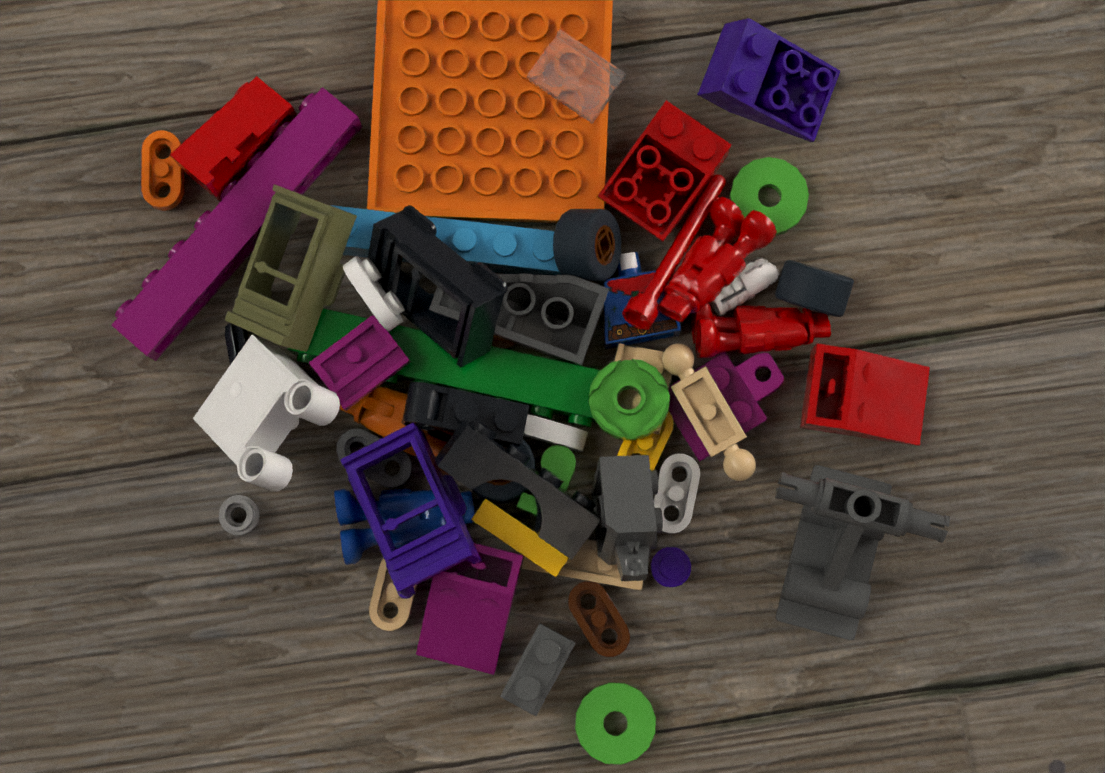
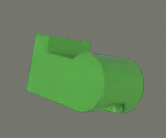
M551 446L542 455L541 467L542 469L543 467L547 468L561 478L564 482L560 487L565 491L568 490L575 472V455L565 446ZM523 492L518 501L517 509L537 516L534 495Z

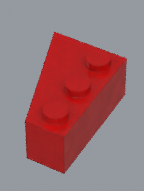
M256 76L250 83H244L230 101L176 148L170 156L189 177L221 202L220 196L223 190L232 181L236 180L238 182L248 171L246 167L252 157L260 151L265 152L274 142L272 138L277 129L285 122L291 123L297 116V113L289 102Z

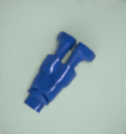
M401 488L381 491L379 501H376V504L386 522L389 518L396 519L436 498L432 490L411 491V489ZM340 489L334 491L337 518L340 526L367 520L362 506H360L358 500L354 498L349 490ZM471 491L461 492L467 506V511L462 518L465 524L475 523L471 520L475 515ZM438 505L398 525L396 530L389 531L396 549L447 523ZM353 528L340 531L345 565L356 564L360 561L365 550L378 545L371 528Z

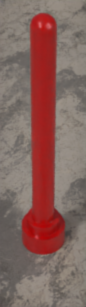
M716 174L711 178L644 292L638 293L637 296L631 297L622 311V315L632 326L641 330H648L653 325L659 314L657 300L709 214L711 205L725 187L726 180L724 176Z

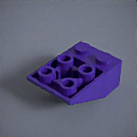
M747 18L724 24L697 95L730 113L809 142H814L840 70L752 19Z

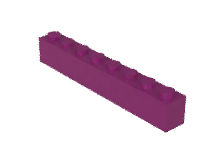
M322 87L316 94H309L302 101L298 109L300 113L291 123L285 122L277 129L272 138L274 142L265 152L260 151L252 157L246 167L248 171L238 182L236 180L232 181L223 190L220 196L221 202L213 211L207 210L198 218L194 225L196 230L186 241L180 240L170 250L168 254L169 260L160 270H153L142 282L141 287L143 289L134 300L128 299L116 311L115 317L117 319L111 326L147 357L157 361L253 252L272 197L276 192L272 190L274 184L304 194L362 128L358 116L325 88Z

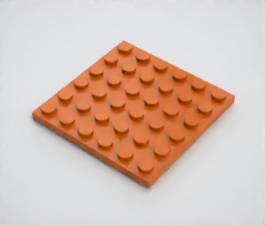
M378 0L367 209L397 213L402 211L404 207L411 205L421 214L428 217L454 220L557 223L562 214L570 209L605 210V202L597 196L606 185L613 0Z

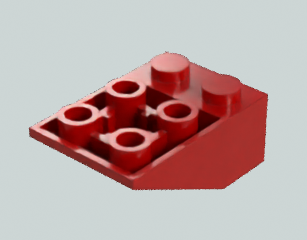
M666 100L597 197L664 242L728 157L732 144Z
M817 343L810 351L800 428L920 446L930 367L858 349Z

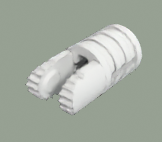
M757 257L752 262H747L745 269L730 285L721 289V293L710 305L718 316L721 317L727 311H731L736 306L745 303L746 300L754 298L755 294L776 282L779 269L762 257Z

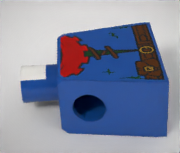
M638 252L621 254L617 267L619 277L607 279L603 287L609 288L604 302L605 350L617 348L619 343L628 346L679 336L681 332L680 323L663 315L659 310L656 320L648 330L638 329L624 319L622 311L631 297L637 296L638 293L644 292L656 270L642 273ZM662 292L660 297L658 298V304L665 297L664 292Z

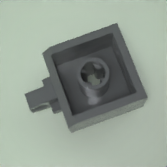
M649 455L599 457L591 490L592 501L596 504L593 511L601 519L595 528L597 555L608 565H617L621 581L646 580L651 549L657 548V533H661L663 528L661 508L654 507L653 495L658 494L657 471L650 470Z

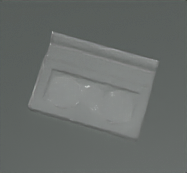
M561 29L527 75V79L592 124L609 102L619 84L626 78L625 72Z

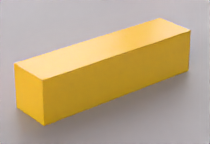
M486 498L471 519L554 577H557L569 559L542 540L536 532Z

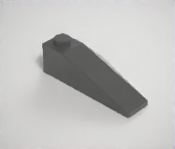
M496 274L505 281L508 290L503 297L494 335L563 362L582 366L609 288L573 275ZM437 286L429 310L459 321L462 306Z

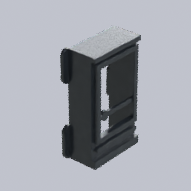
M408 205L402 211L373 224L368 258L377 267L382 276L377 281L386 293L392 291L403 305L405 310L401 314L454 359L457 358V365L462 368L490 352L503 297L508 290L507 284L483 263L477 262L473 266L470 265L435 236L437 230L433 222L413 206ZM403 258L415 267L411 271L412 279L401 271ZM423 274L462 306L459 321L429 310L434 294H429L419 286V281L423 278Z

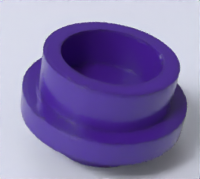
M666 547L654 555L651 561V573L660 585L677 587L682 585L690 576L691 562L687 554L681 549Z

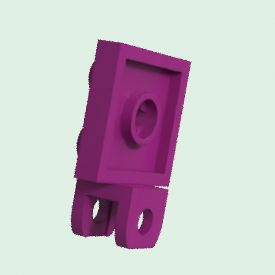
M724 352L694 370L697 372L705 366L707 367L744 433L749 432L768 420L758 402L777 391L784 382L783 374L769 353L754 355L734 367ZM760 368H767L771 371V377L769 380L761 382L756 379V372ZM678 380L670 385L669 412L697 459L701 462L709 457L710 454L671 389V386L681 381Z

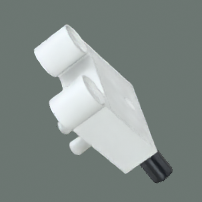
M229 323L225 326L224 335L230 366L193 419L237 465L238 475L242 480L270 491H280L288 485L293 469L292 463L288 458L275 452L289 432L298 426L299 418L319 426L331 423L339 412V398L333 391L318 385L279 346L253 334L248 339L247 330Z

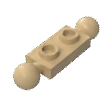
M680 343L670 345L663 353L662 363L667 372L679 376L681 380L671 386L672 391L710 456L713 457L720 452H723L725 455L723 468L726 475L735 481L747 480L753 475L756 462L754 456L749 451L739 449L737 445L738 442L747 437L707 367L705 366L695 372L692 368L694 365L692 350Z

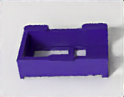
M414 423L340 459L385 559L386 567L397 593L401 598L408 599L416 594L413 586L465 560L470 561L474 565L482 561L462 518L467 511V506L456 481L450 475L443 476L441 469L437 466L435 456L424 431ZM412 446L436 499L396 519L389 518L384 522L363 470ZM439 505L447 524L396 549L389 531L396 530L398 525Z

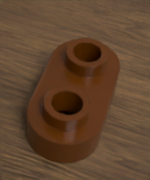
M584 581L577 584L569 594L568 605L592 648L598 654L605 657L620 655L629 644L630 633L609 595L596 582ZM587 593L594 595L596 598V605L589 610L584 609L580 603L581 597ZM607 628L614 629L617 633V639L612 644L604 643L601 638L602 632Z

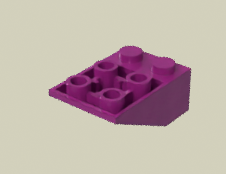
M474 543L482 560L481 562L474 565L470 561L465 560L432 577L416 655L494 675L524 556Z

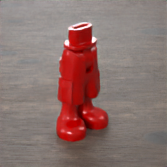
M718 197L711 205L709 212L715 226L712 236H699L690 250L686 252L682 264L672 276L669 284L664 288L665 297L658 304V310L669 318L683 322L690 312L697 313L701 310V307L713 302L721 293V289L730 285L745 269L746 262L744 259L754 251L765 248L773 241L777 232L770 218L755 210L749 212L744 218L741 210L733 201L725 197Z
M710 303L701 307L699 312L691 313L693 344H695L697 358H712L717 354L735 350L743 354L771 350L790 351L792 348L801 345L812 344L814 338H830L831 325L827 314L811 313L806 308H803L801 313L800 309L795 307L737 306L734 309L733 317H720L713 314Z

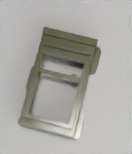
M274 184L272 190L276 191L275 195L272 197L241 282L232 312H227L225 321L280 346L307 352L324 305L331 306L334 304L342 284L345 272L342 267L343 264H340V260L357 215ZM301 213H304L319 220L298 278L296 279L278 271L290 236L296 230ZM275 277L295 285L288 305L271 298V288Z

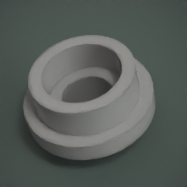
M243 495L229 497L220 507L219 522L223 529L230 534H248L259 522L260 513L258 506L249 497ZM238 508H243L247 514L246 519L242 523L235 522L233 514Z

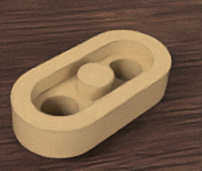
M383 558L379 566L369 606V615L372 622L378 628L393 631L400 629L408 622L415 594L408 599L401 598L398 595ZM418 584L415 585V586H413L415 593H416ZM387 603H395L398 607V614L394 618H388L384 614V607Z

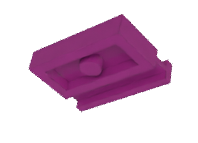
M372 315L310 361L309 364L327 388L337 394L342 408L347 411L411 361L390 333Z

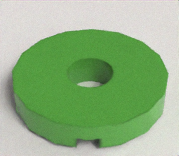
M772 157L753 160L741 168L732 182L730 200L739 207L744 218L753 210L765 214L775 225L776 235L785 234L798 224L806 212L809 199L806 180L799 170L785 160ZM763 188H772L779 194L780 201L773 207L764 206L758 199V192Z
M632 359L611 362L598 372L590 385L589 405L593 419L603 432L616 439L633 441L648 437L661 427L668 415L670 395L666 380L654 366L643 360ZM627 389L635 390L641 396L640 404L630 410L624 409L618 404L620 393Z
M608 682L594 687L582 699L576 711L575 730L580 745L591 757L605 764L622 765L636 760L649 748L655 735L656 717L650 701L640 690L626 683ZM613 711L624 714L627 719L626 729L618 735L608 733L603 725L606 715Z

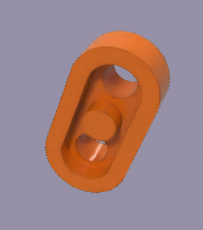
M164 130L155 131L144 140L141 168L142 195L153 208L161 211L175 208L181 202L184 195L183 169L171 156L166 159L159 158V152L163 148H170L172 153L182 143L173 133ZM170 186L169 195L159 197L160 188Z

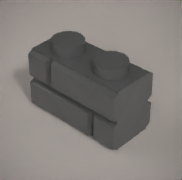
M539 623L500 697L537 716L576 642Z

